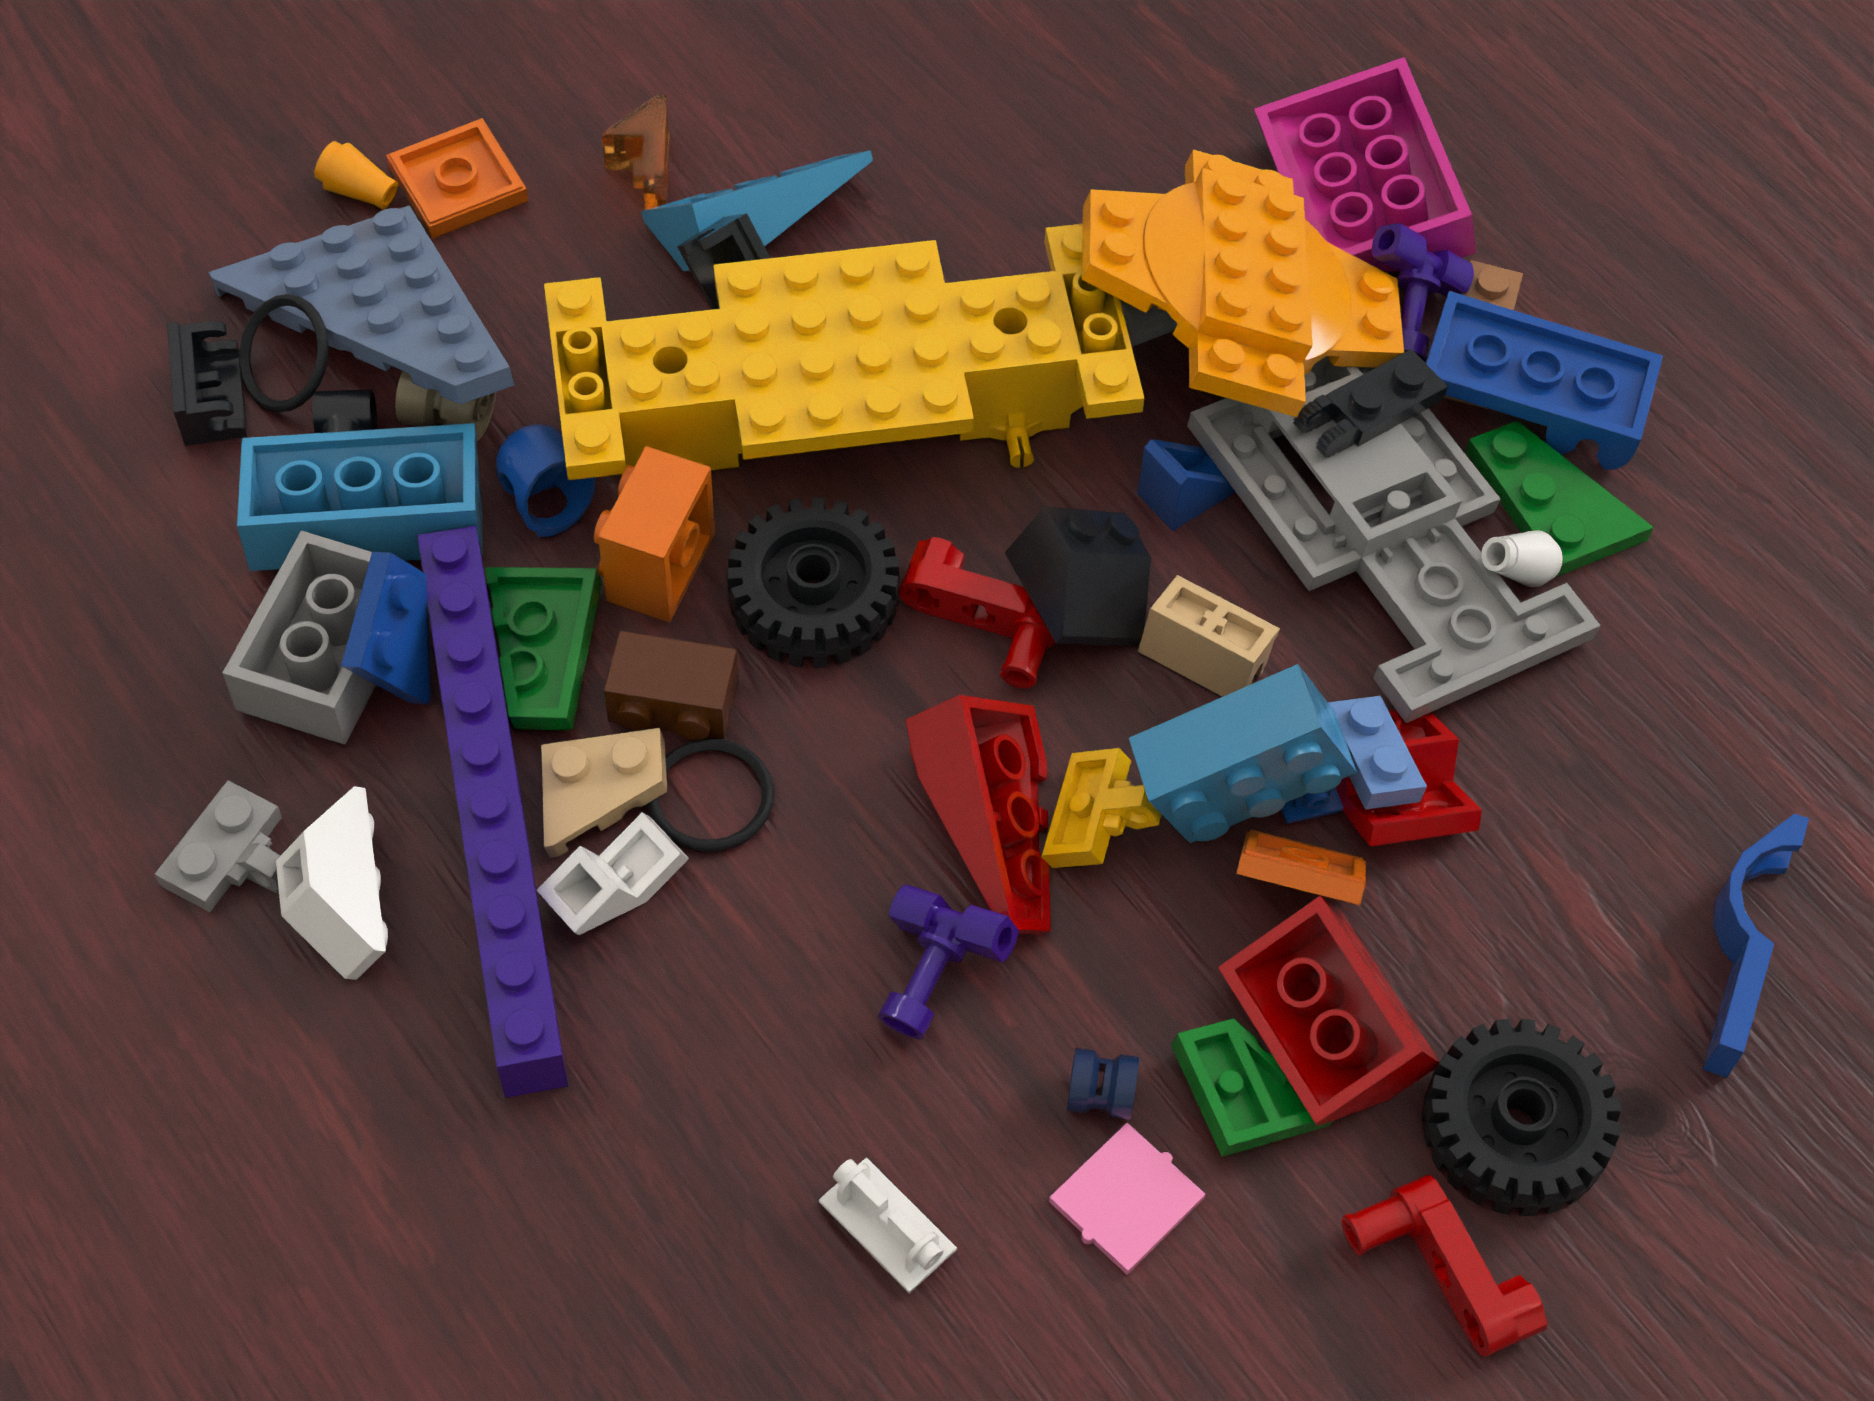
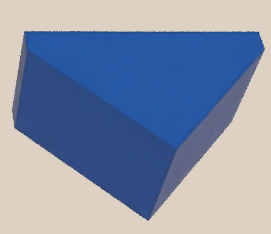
M1151 439L1144 447L1137 494L1172 532L1235 493V490L1203 447Z

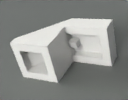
M642 812L599 856L579 846L537 889V892L574 933L581 935L646 903L689 858L651 817Z

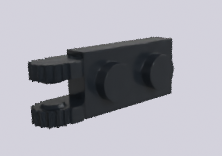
M1410 349L1332 392L1321 395L1312 402L1310 401L1307 405H1304L1298 416L1293 419V423L1302 433L1311 432L1314 428L1317 429L1332 420L1336 423L1335 426L1322 433V436L1318 438L1319 440L1316 443V448L1326 458L1327 456H1334L1335 453H1339L1354 444L1360 446L1436 405L1444 398L1448 386Z

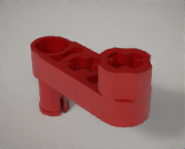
M937 537L918 541L899 589V595L903 602L912 609L925 614L1013 638L1006 660L1001 666L1000 677L1003 681L1016 688L1028 689L1034 687L1045 651L1053 646L1055 641L1025 588L962 570L966 560L965 555L956 549L950 541Z
M1425 1175L1399 1186L1391 1191L1390 1198L1353 1214L1348 1213L1342 1216L1341 1224L1344 1235L1351 1249L1358 1256L1406 1234L1415 1240L1467 1338L1480 1355L1486 1357L1547 1330L1548 1323L1544 1314L1543 1303L1532 1283L1527 1282L1521 1275H1518L1500 1284H1496L1451 1201L1433 1176Z

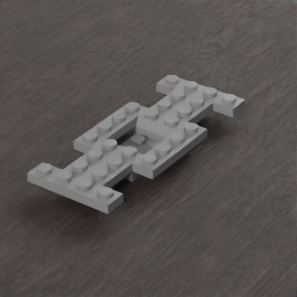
M1120 300L1132 347L1172 332L1178 325L1167 311L1157 309L1156 305H1153L1152 309L1145 313ZM1325 356L1314 364L1309 373L1304 375L1306 395L1304 405L1375 368L1334 366L1328 359L1329 356ZM1228 398L1191 412L1187 425L1308 591L1357 571L1415 650L1378 665L1373 677L1405 723L1595 638L1601 625L1568 583L1520 603L1499 574L1488 570L1484 566L1481 551L1462 526L1494 513L1500 498L1429 408L1360 446L1354 444L1339 453H1335L1334 456L1331 455L1326 458L1316 448V443L1319 440L1318 438L1322 436V433L1336 425L1333 420L1317 429L1314 428L1311 432L1302 433L1293 423L1295 418L1293 416ZM1284 434L1334 500L1330 515L1272 438H1278Z

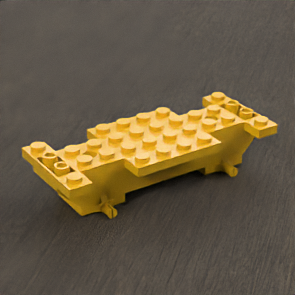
M1083 224L1045 228L1044 244L1051 269L1049 272L945 283L936 240L713 265L714 281L719 309L606 321L601 277L544 284L568 480L623 474L628 465H636L645 446L709 466L711 470L739 467L738 454L741 453L744 460L959 434L960 441L987 437L1006 440L1010 464L1013 467L1020 468L1021 458L1023 467L1029 466L1034 461L1029 437L1041 431L1069 428L1071 414L1082 406L1084 407L1086 419L1143 412L1145 398L1120 299L1082 280Z

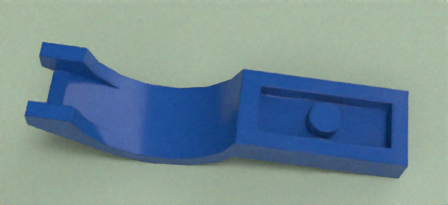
M1794 813L1745 850L1714 902L1713 928L1723 953L1733 964L1703 1070L1725 1078L1729 1076L1745 1051L1774 943L1756 929L1746 913L1741 887L1745 881L1763 874H1785L1792 852L1799 851L1802 846L1809 822L1807 817Z

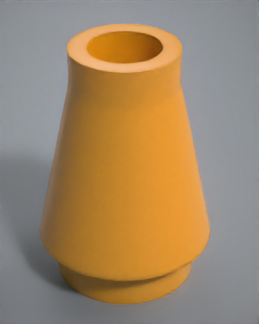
M333 141L328 144L321 153L314 170V177L323 183L324 190L373 204L382 210H385L392 203L398 191V182L388 177L351 143L342 145Z

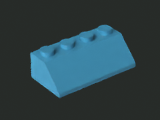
M475 423L242 438L237 528L249 571L280 569L301 531L370 552L393 553L402 560L407 561L421 560L417 535L476 525L483 555V510Z

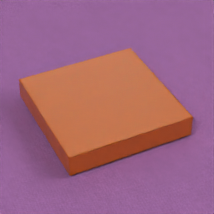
M483 118L386 155L388 168L431 239L529 201L526 186Z
M1250 829V832H1246L1236 874L1360 905L1366 884V861L1362 857Z

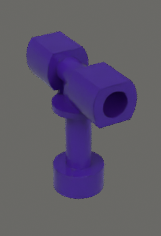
M1401 223L1381 226L1378 228L1373 239L1372 255L1377 260L1400 272L1397 277L1398 286L1406 290L1401 313L1404 353L1412 349L1426 362L1430 339L1420 331L1427 295L1439 293L1447 297L1449 291L1461 295L1466 294L1473 281L1474 268L1472 263L1449 250L1428 251L1426 238Z
M904 884L892 901L889 917L900 930L919 935L917 941L926 950L904 993L890 992L878 1014V1018L884 1024L903 1035L914 1039H923L934 1018V1013L925 1005L947 962H962L968 951L1003 963L1015 946L1019 929L1006 915L974 905H970L962 913L953 910L941 895Z

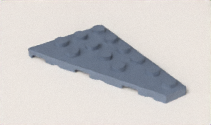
M410 206L400 209H385L378 212L373 218L349 226H334L324 231L322 235L297 243H283L274 247L270 252L208 272L217 296L221 297L228 292L243 299L246 309L253 312L265 301L278 295L292 294L304 298L319 312L326 327L328 346L337 350L352 352L355 358L384 371L393 366L409 373L413 384L424 389L437 390L442 397L460 405L514 386L508 363ZM283 306L268 314L271 320L297 332L303 333L307 329L315 331L306 314L296 307Z

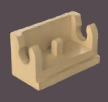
M1177 575L1150 608L1138 652L1223 697L1251 685L1254 675L1261 676L1280 628Z

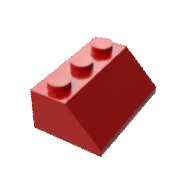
M1321 895L1218 967L1315 1124L1319 1126L1392 1099L1436 1069L1440 1063L1343 913Z

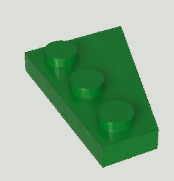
M485 567L487 584L491 590L493 602L492 615L494 627L498 633L501 658L499 659L508 714L514 728L573 730L602 584L597 568Z

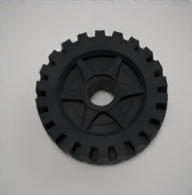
M812 497L811 508H804L801 498L788 501V512L784 513L778 504L767 508L766 521L757 514L748 522V532L741 530L735 538V548L730 550L727 568V588L732 617H735L736 626L741 634L745 635L748 633L749 643L759 651L766 645L769 658L779 662L784 653L789 654L790 665L803 667L805 657H813L814 668L827 667L828 656L834 655L839 665L850 661L851 649H854L860 656L871 649V640L874 639L879 642L886 634L887 624L891 625L895 617L900 583L898 556L895 554V546L891 537L885 538V529L877 520L869 525V514L860 508H857L850 516L848 503L836 500L832 510L826 509L825 498ZM810 580L821 581L820 583L815 584L806 583V581Z
M1522 1018L1516 1027H1511L1509 1019L1495 1020L1490 1030H1487L1486 1026L1482 1024L1471 1029L1466 1039L1461 1036L1451 1045L1432 1075L1422 1109V1122L1426 1123L1423 1133L1426 1147H1434L1431 1159L1438 1171L1443 1168H1447L1450 1171L1447 1182L1456 1190H1459L1463 1185L1471 1190L1468 1199L1480 1206L1485 1198L1493 1201V1211L1507 1215L1512 1207L1519 1208V1216H1534L1540 1208H1543L1546 1214L1559 1211L1566 1202L1571 1205L1579 1200L1588 1189L1590 1190L1604 1172L1615 1151L1622 1123L1617 1121L1622 1109L1620 1098H1612L1616 1085L1611 1074L1601 1076L1599 1073L1603 1062L1595 1052L1585 1058L1581 1054L1585 1043L1574 1035L1565 1043L1558 1039L1561 1028L1547 1024L1543 1032L1535 1031L1536 1020ZM1508 1109H1519L1526 1112L1532 1118L1534 1124L1526 1125L1517 1122L1510 1116Z

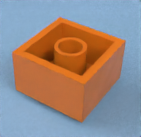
M645 446L636 465H628L620 479L618 499L611 511L604 510L594 531V542L599 544L601 558L598 573L604 580L607 602L669 623L671 622L715 536L711 467Z

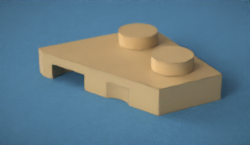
M660 728L541 745L544 848L550 858L559 857L568 851L565 845L567 842L596 825L602 831L621 820L628 810L634 807H643L667 792L665 739Z

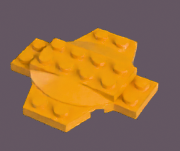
M1193 149L1185 164V184L1174 188L1166 194L1091 189L1083 205L1082 280L1145 313L1152 309L1153 305H1156L1157 309L1167 311L1178 324L1173 335L1189 348V388L1297 417L1306 402L1304 375L1309 373L1314 364L1325 356H1329L1328 359L1334 366L1377 368L1404 353L1397 278L1328 243L1305 219L1304 198L1294 195L1292 178L1282 176L1273 170H1261L1234 162L1223 155H1211Z

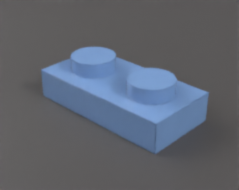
M1381 696L1328 702L1335 711L1357 773L1350 775L1349 778L1365 810L1420 802L1427 786Z

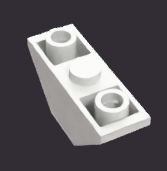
M356 786L304 830L276 860L281 916L345 979L357 980L386 952L385 948L388 940V930L385 922L382 921L379 901L381 875L379 869L375 866L372 845L374 820L372 815L368 813L366 789Z

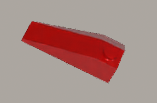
M957 695L905 719L910 740V754L915 763L917 776L990 910L1008 916L1019 929L1018 934L1042 935L1050 932L1049 864L1041 858L1042 855L1039 849V832L1048 829V811L1039 807L1038 783L1047 780V760L1034 706Z

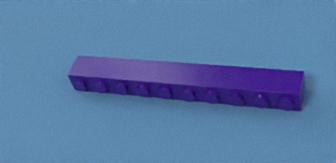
M475 525L417 535L422 570L426 574L429 617L498 1074L505 1098L566 1087L569 1085L477 528Z

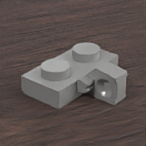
M227 780L154 874L158 884L208 912L212 911L231 884L240 887L246 878L278 894L276 860L281 855L269 849L273 843L268 836L282 819L279 807Z

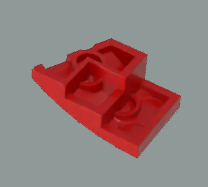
M1388 710L1427 787L1420 802L1365 810L1349 776L1341 779L1340 784L1336 786V790L1344 808L1343 812L1354 828L1370 847L1479 831L1482 809L1453 781L1459 738L1432 712L1405 723L1397 710Z

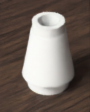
M1539 530L1492 537L1484 544L1481 553L1482 562L1488 570L1499 573L1528 587H1540L1555 578L1562 566V551L1559 545L1549 534Z

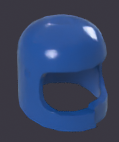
M532 424L521 427L505 439L497 453L496 476L504 490L515 496L516 510L520 518L529 529L536 532L537 537H551L566 531L581 519L591 504L595 490V477L568 480L562 432L547 424ZM558 487L567 498L565 509L556 516L536 518L528 513V498L543 490Z

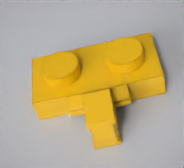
M1120 748L1071 754L1041 856L1052 868L1103 864L1110 836L1122 835L1125 826L1137 830L1159 825L1162 814L1148 801L1144 785L1134 786L1132 782L1126 781L1131 760Z

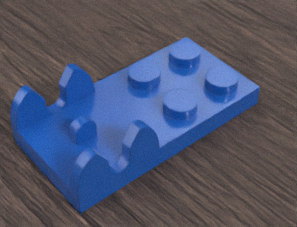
M1449 291L1426 364L1448 386L1445 393L1446 396L1547 426L1546 442L1561 455L1575 450L1580 440H1593L1599 445L1596 457L1602 469L1615 470L1626 465L1632 459L1640 444L1663 355Z

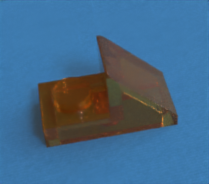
M655 95L608 128L602 135L605 168L607 170H633L634 189H644L645 210L667 204L670 132L667 95Z

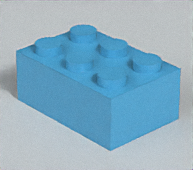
M1299 664L1129 737L1148 801L1189 843L1216 839L1224 835L1232 825L1251 817L1261 818L1273 815L1280 811L1286 802L1308 793L1319 794L1327 792L1338 786L1341 779L1357 773L1335 711Z

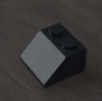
M1044 506L1006 550L1005 555L1055 643L1138 646L1145 628L1151 556L1139 537V530L1135 523L1125 513Z

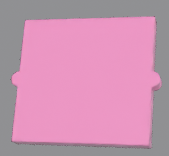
M1126 1123L1049 1197V1203L1082 1233L1081 1240L1084 1244L1093 1243L1128 1275L1205 1198V1193L1172 1164L1173 1157L1169 1152L1160 1153L1131 1125Z

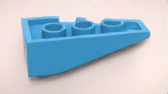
M871 150L843 154L780 172L781 177L773 175L734 184V191L731 188L709 194L702 193L641 211L643 221L683 271H690L677 248L678 245L723 217L747 213L763 245L766 246L873 161Z

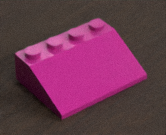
M1405 57L1254 109L1277 172L1282 176L1293 179L1294 195L1304 198L1305 219L1328 243L1384 272L1397 270L1373 257L1372 243L1379 227L1395 223H1401L1424 236L1427 241V250L1430 252L1449 250L1461 258L1476 253L1472 213Z

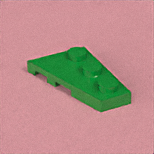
M1515 421L1469 439L1466 454L1499 496V502L1521 533L1534 530L1546 532L1559 545L1562 551V566L1555 577L1649 540L1654 528L1652 525L1520 422Z

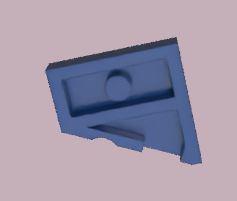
M372 552L341 666L408 703L428 705L430 700L426 574L393 553Z

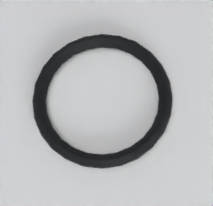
M292 294L278 295L265 301L255 310L247 322L239 349L241 377L247 392L253 400L266 410L287 412L302 406L313 396L314 391L319 387L325 374L328 361L327 331L319 312L310 302ZM292 306L304 312L313 325L317 339V358L314 371L304 389L288 400L277 401L264 395L256 385L250 365V353L253 337L263 318L279 307Z
M709 738L690 741L675 748L665 756L666 773L679 760L693 753L722 751L733 754L744 760L755 771L760 780L762 797L757 814L739 832L719 839H698L675 829L665 818L660 807L659 797L647 804L651 818L674 843L691 850L716 852L731 849L745 843L759 832L768 820L773 807L774 786L768 769L753 751L739 743L725 739Z

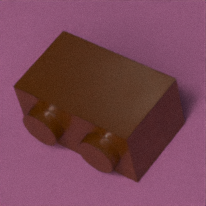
M620 631L604 688L608 722L618 723L622 727L636 731L660 728V730L676 732L680 736L692 740H702L707 737L725 739L739 681L737 649Z

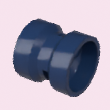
M1075 1048L1066 1111L1087 1113L1092 1108L1106 1110L1112 1118L1131 1120L1139 1057L1120 1054L1114 1059L1100 1058L1095 1050ZM1099 1071L1104 1072L1101 1096L1095 1095Z

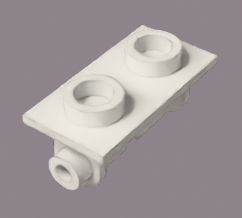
M867 1157L858 1165L852 1159L845 1161L833 1175L837 1184L819 1199V1203L908 1293H911L957 1250V1247Z

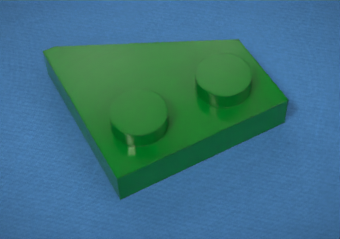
M1234 1018L1180 1032L1174 1038L1171 1047L1221 1157L1325 1128L1332 1124L1333 1121L1321 1126L1315 1124L1274 1056L1265 1052L1259 1046L1257 1038Z

